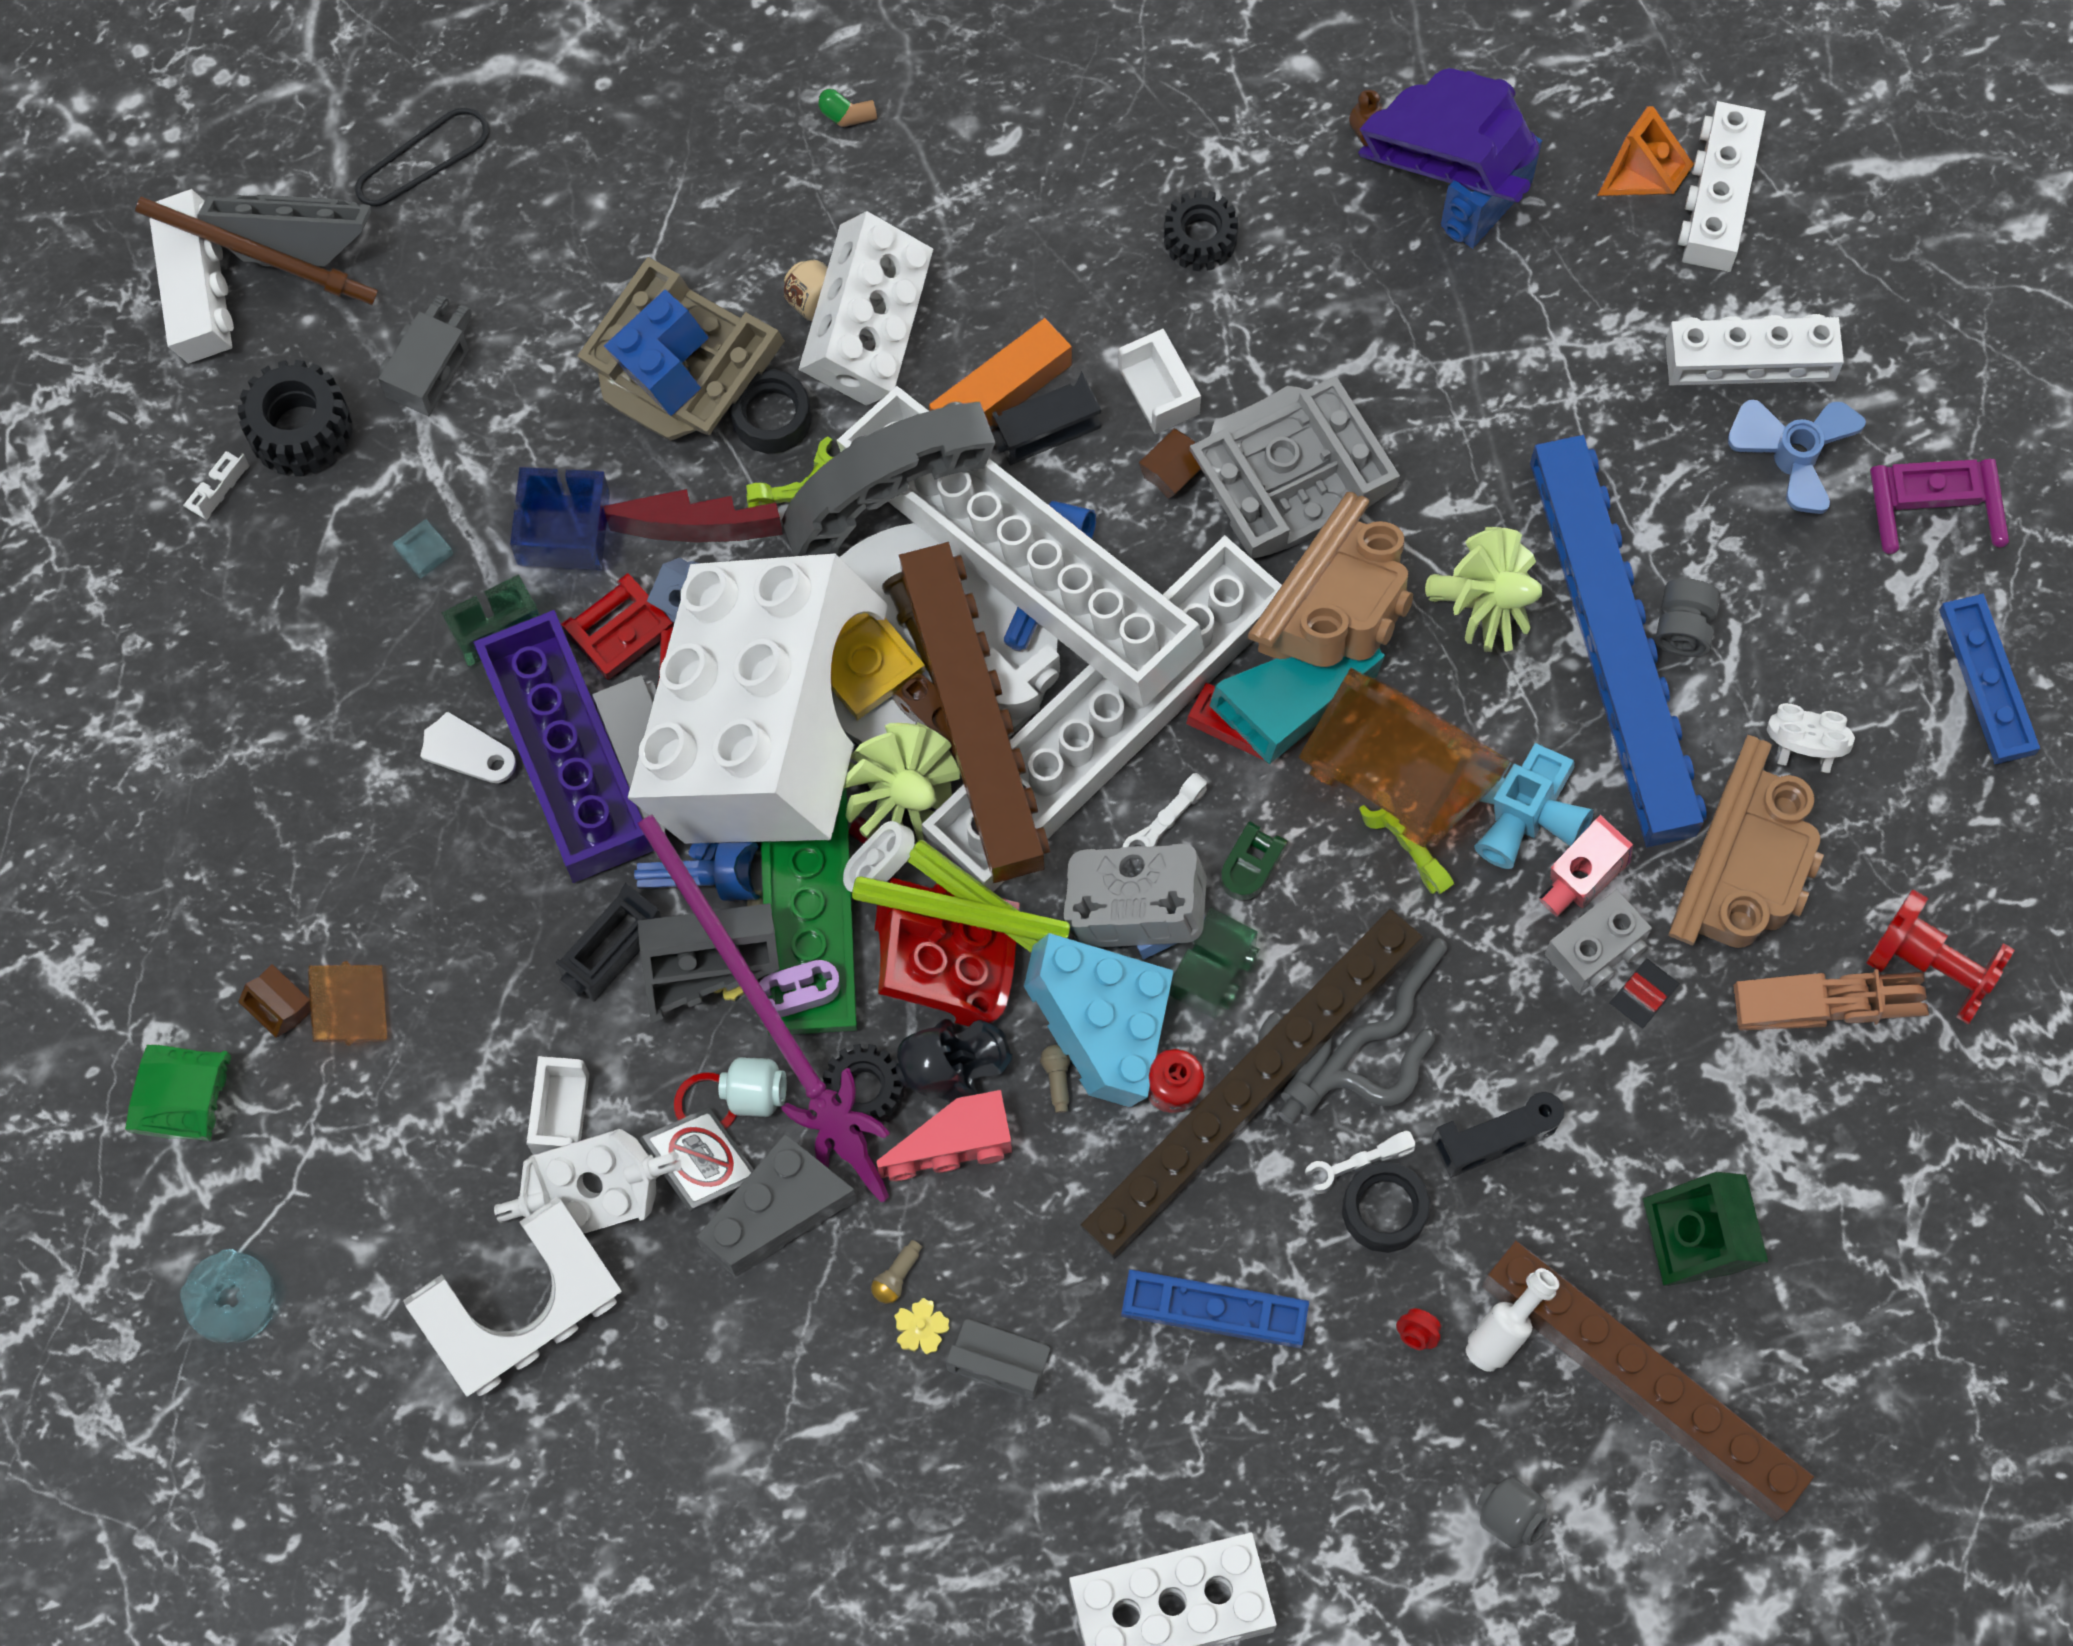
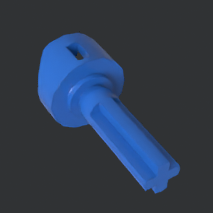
M756 842L719 843L714 860L682 861L697 886L716 885L719 898L722 901L757 900L759 898V895L754 892L750 877L751 862L759 848ZM662 862L637 863L634 877L637 880L638 889L677 887Z

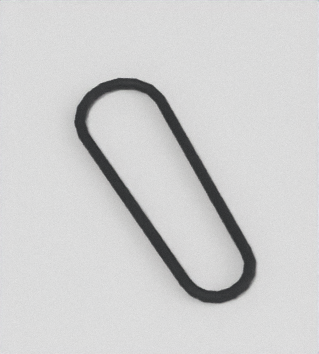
M456 108L447 112L361 175L355 185V193L358 199L366 205H382L474 152L485 143L488 136V123L485 117L477 110L471 108ZM458 114H470L480 120L483 132L480 139L472 146L383 198L371 200L363 196L361 186L367 178L451 117Z

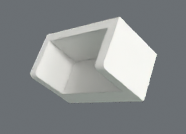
M1164 329L1119 348L1118 368L1155 434L1200 415L1201 395Z
M538 1056L527 1135V1145L533 1155L581 1141L590 1075L583 1060Z

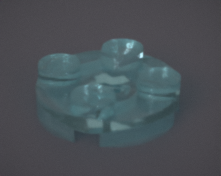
M227 1249L207 1257L191 1271L185 1285L181 1289L180 1300L183 1304L187 1321L201 1336L217 1343L233 1341L238 1343L256 1336L270 1321L275 1307L273 1305L275 1284L268 1270L258 1260L248 1254L237 1253L234 1250ZM234 1287H238L240 1289L236 1294V1298L239 1301L238 1304L233 1308L228 1304L220 1308L218 1302L221 1299V1291L225 1288L231 1290Z

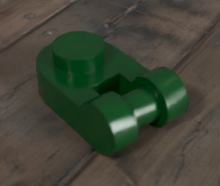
M1249 821L1223 865L1221 886L1225 893L1237 900H1249L1257 896L1274 867L1281 859L1289 841L1278 835L1273 838L1261 832V826ZM1254 847L1265 854L1262 860L1248 854L1249 850Z

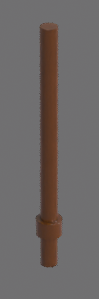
M140 196L137 202L135 212L324 286L325 292L340 297L341 294H344L373 306L378 290L348 279L347 273L334 268L328 271Z

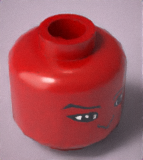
M1171 1049L1158 1054L1151 1064L1149 1071L1150 1087L1147 1098L1151 1104L1163 1112L1172 1114L1184 1112L1192 1107L1200 1097L1203 1089L1205 1076L1202 1065L1195 1056L1184 1050Z

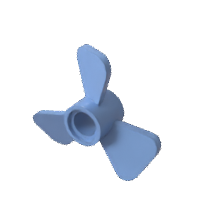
M1748 400L1741 406L1728 435V444L1732 450L1737 452H1773L1777 466L1783 472L1790 475L1786 492V501L1789 506L1800 512L1823 514L1827 511L1830 500L1814 469L1824 444L1860 433L1866 421L1862 415L1847 404L1832 402L1822 410L1814 422L1800 419L1789 423L1785 427L1758 400ZM1791 444H1800L1807 449V451H1797L1792 447Z

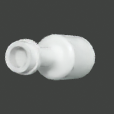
M1543 1268L1537 1269L1527 1277L1526 1283L1528 1288L1514 1304L1499 1302L1488 1312L1468 1337L1466 1353L1473 1364L1489 1372L1494 1371L1496 1368L1504 1367L1530 1337L1533 1327L1528 1316L1542 1300H1552L1556 1295V1290L1559 1288V1282L1551 1272Z

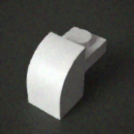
M1047 643L1015 670L994 647H991L989 649L991 656L984 659L988 671L996 670L1000 681L1002 695L996 696L999 709L1007 708L1011 720L1027 718L1040 710L1037 690L1040 692L1046 691L1058 679L1060 655Z

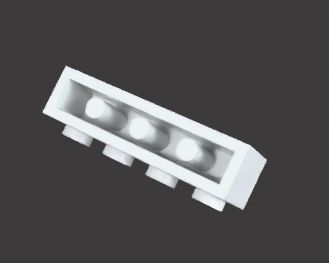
M1717 101L1713 116L1705 115L1699 140L1707 141L1705 151H1697L1692 172L1693 175L1699 176L1697 186L1690 185L1685 210L1692 211L1690 222L1683 220L1678 239V245L1685 246L1682 262L1731 272L1738 252L1766 111Z
M190 189L156 202L198 219L197 214L205 201ZM150 218L168 347L188 364L232 349L230 331H233L234 326L225 301V296L228 294V286L221 274L220 260L223 259L221 246Z
M1820 314L1788 319L1778 315H1771L1762 319L1749 320L1730 316L1711 321H1701L1698 318L1689 317L1679 321H1672L1665 340L1669 385L1836 381L1844 363L1839 317L1825 318V316Z

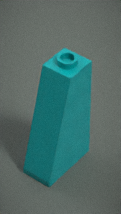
M1378 648L1375 654L1368 659L1354 660L1343 656L1340 662L1328 667L1315 666L1293 657L1286 659L1276 658L1219 682L1215 686L1209 706L1231 728L1235 729L1270 765L1377 677L1385 655Z

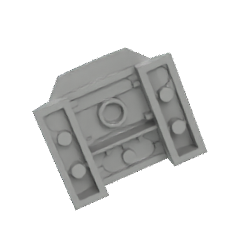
M1337 376L1309 389L1286 386L1249 407L1214 421L1210 436L1191 445L1189 448L1210 482V488L1230 518V526L1251 559L1288 549L1316 537L1346 492H1353L1357 496L1368 498L1370 501L1368 507H1370L1397 488L1400 478L1399 473Z

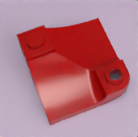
M892 877L888 880L889 883L955 897L938 883L933 888ZM1002 898L1019 911L1020 903ZM877 905L874 931L879 932L880 940L878 994L951 1013L955 1016V1023L970 1026L974 1021L983 1020L993 1025L1002 1015L1008 1002L1014 971L1016 941L1003 932ZM972 1004H975V1005L979 1006L981 1010H979L978 1008H976V1007L973 1006Z

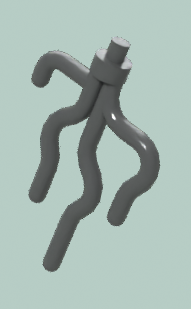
M1437 938L1433 940L1403 980L1396 993L1395 1011L1388 1020L1368 1023L1355 1028L1343 1039L1329 1058L1332 1046V1038H1330L1294 1075V1078L1281 1094L1285 1104L1278 1112V1115L1285 1122L1293 1124L1299 1114L1309 1116L1323 1096L1336 1088L1349 1089L1367 1101L1379 1106L1399 1104L1412 1094L1418 1082L1419 1064L1435 1041V1034L1430 1029L1420 1031L1406 1050L1401 1060L1400 1079L1394 1087L1381 1088L1365 1077L1343 1069L1364 1043L1395 1036L1407 1026L1413 1015L1416 992L1448 949L1444 939ZM1275 1012L1268 1016L1258 1033V1043L1283 1018L1281 1013Z

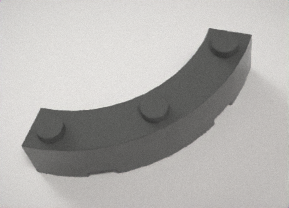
M952 402L943 408L914 415L886 426L870 435L860 436L853 440L848 448L838 453L816 471L800 488L788 505L781 521L794 557L837 554L841 544L857 526L855 518L866 508L867 510L877 509L889 500L906 492L909 486L908 482L930 473H932L935 480L951 474L984 469L995 445V439L981 403L963 404L961 402Z

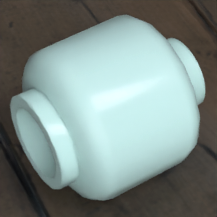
M737 1058L731 1063L728 1072L720 1074L719 1097L720 1099H726L728 1108L734 1115L769 1117L775 1112L777 1106L782 1107L784 1105L787 1091L786 1073L779 1070L778 1065L771 1059Z

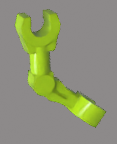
M827 436L820 441L814 459V469L801 483L794 482L786 486L772 488L767 483L746 485L748 508L775 502L790 503L805 482L833 458L827 454L832 447V439Z
M1383 792L1376 795L1381 807L1378 811H1370L1365 805L1359 808L1366 826L1373 829L1386 827L1396 836L1400 845L1409 852L1416 863L1420 877L1431 894L1436 891L1441 894L1454 884L1449 873L1440 865L1436 858L1431 856L1418 830L1412 825L1408 827L1402 820L1396 817L1395 808L1389 795Z

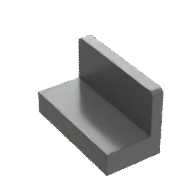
M966 1319L963 1322L956 1345L951 1346L946 1360V1367L949 1372L1034 1400L1050 1354V1348L1047 1345Z

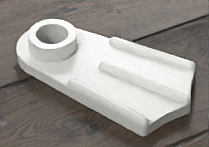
M446 712L438 721L424 730V743L420 755L424 761L490 783L506 781L513 775L516 769V758L508 747L449 712ZM497 760L504 761L501 769L491 770L493 762Z

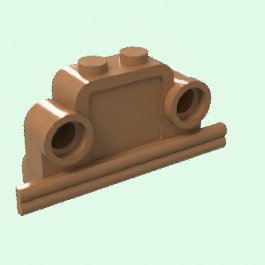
M1346 492L1248 633V639L1259 643L1258 652L1277 659L1293 657L1315 666L1328 667L1340 662L1343 656L1354 660L1368 659L1375 654L1381 644L1386 645L1390 641L1395 622L1399 616L1405 617L1413 601V593L1407 591L1408 570L1400 563L1401 554L1404 549V534L1397 526L1388 522L1378 521L1369 524L1359 522V519L1369 506L1370 501L1368 498L1357 496L1353 492Z
M1747 735L1675 912L1668 936L1693 946L1699 933L1728 946L1742 948L1752 944L1764 929L1776 930L1784 926L1791 914L1800 917L1809 896V892L1802 890L1807 876L1815 878L1824 854L1817 852L1820 844L1818 830L1810 823L1803 821L1813 808L1814 794L1807 782L1799 777L1792 775L1779 777L1762 770L1772 747V744Z

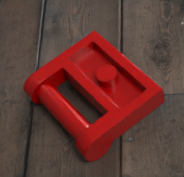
M628 573L617 580L618 586L575 619L569 617L561 623V627L567 637L579 647L607 680H610L661 640V630L674 627L673 622L661 609L647 602L649 595ZM630 599L634 602L590 637L586 633L588 629L626 600Z

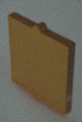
M344 961L341 965L308 967L313 1042H345L347 1046H351L354 1042L387 1040L382 965H350L349 962Z

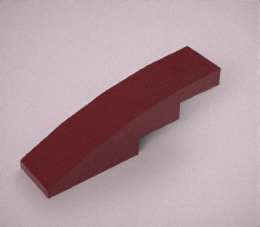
M687 489L604 506L610 531L648 539L700 543L744 541L783 535L776 502L740 510L734 509L732 496L690 504Z

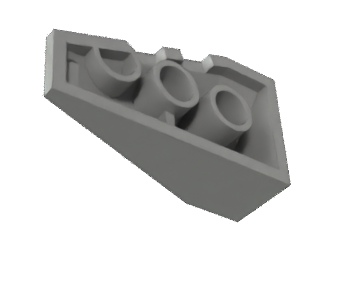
M642 675L592 694L593 703L614 753L618 757L619 765L629 788L631 787L639 757V746L645 735L657 690L653 682L645 684ZM637 806L642 819L650 816ZM658 822L663 832L665 833V827Z

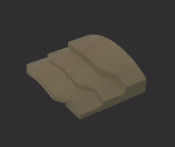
M647 257L577 357L598 373L602 397L605 403L645 428L671 441L694 431L710 435L732 403L735 404L756 373L762 374L785 340L777 329L747 312L739 318L690 290L680 274ZM664 289L691 313L709 337L682 363L700 385L701 389L672 416L666 413L623 371L604 347L611 338Z

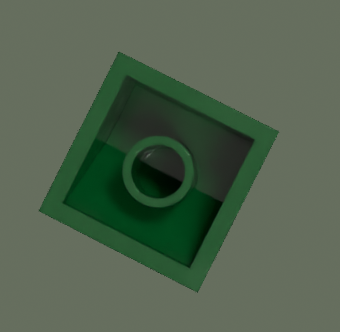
M1713 1172L1642 1198L1663 1286L1732 1275L1768 1262L1746 1174Z

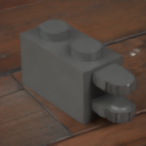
M439 294L433 299V303L430 304L425 314L419 311L412 324L408 323L405 325L399 337L398 347L391 357L385 358L378 373V380L386 398L428 417L469 351L464 331L472 317V309L460 305L448 324L444 323L442 320L448 311L450 299Z

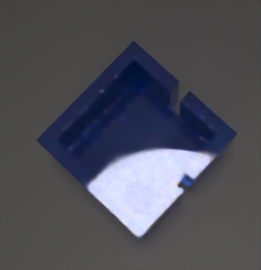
M519 467L515 500L518 510H514L510 541L517 565L602 570L607 526L604 506L609 505L610 490L604 471L566 469L565 478L571 495H564V488L558 469Z

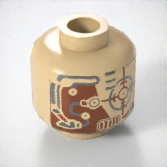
M818 260L803 261L795 264L788 271L784 279V298L800 315L809 321H813L828 268L823 262Z

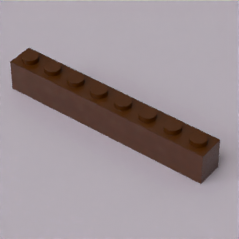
M949 541L900 554L899 562L902 578L993 884L1045 870L1044 854L1050 853L1048 839L1044 827L1035 828L1032 814L1038 813L1035 796L1031 787L1023 788L1020 775L1026 773L1022 753L1020 748L1012 749L1008 739V735L1014 734V729L1008 709L1000 710L996 696L1002 695V689L996 670L988 671L984 658L991 656L985 632L976 633L972 619L979 618L973 593L965 594L961 581L967 580L961 555L953 556Z
M1515 1241L1487 1275L1482 1285L1485 1290L1500 1302L1514 1304L1528 1288L1526 1279L1531 1273H1534L1539 1268L1551 1272L1557 1278L1559 1288L1556 1290V1295L1552 1300H1542L1528 1316L1532 1327L1776 1522L1789 1511L1814 1478L1812 1474L1519 1242Z

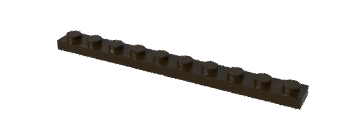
M1390 908L1080 1224L1082 1229L1115 1259L1424 943L1423 936Z

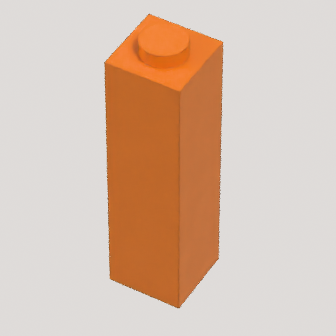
M1044 318L930 403L929 411L943 408L952 402H961L963 404L980 402L988 424L991 427L993 425V412L996 411L997 415L1001 416L1002 411L1021 404L1072 365V346Z

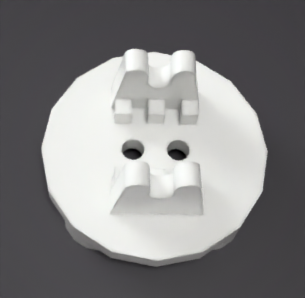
M1785 703L1779 705L1777 713L1771 716L1767 726L1770 738L1779 744L1777 764L1786 766L1790 751L1811 757H1821V772L1830 773L1834 757H1842L1850 753L1854 744L1855 737L1852 731L1846 727L1847 718L1843 714L1834 711H1824L1822 714L1804 711L1801 707L1794 704Z

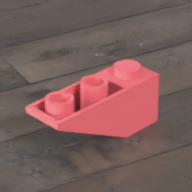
M1001 1090L956 1098L877 1160L880 1177H889L890 1181H903L915 1177V1171L933 1168L934 1172L943 1173L958 1169L961 1162L978 1160L979 1164H990L1004 1159V1154L1012 1153V1146Z

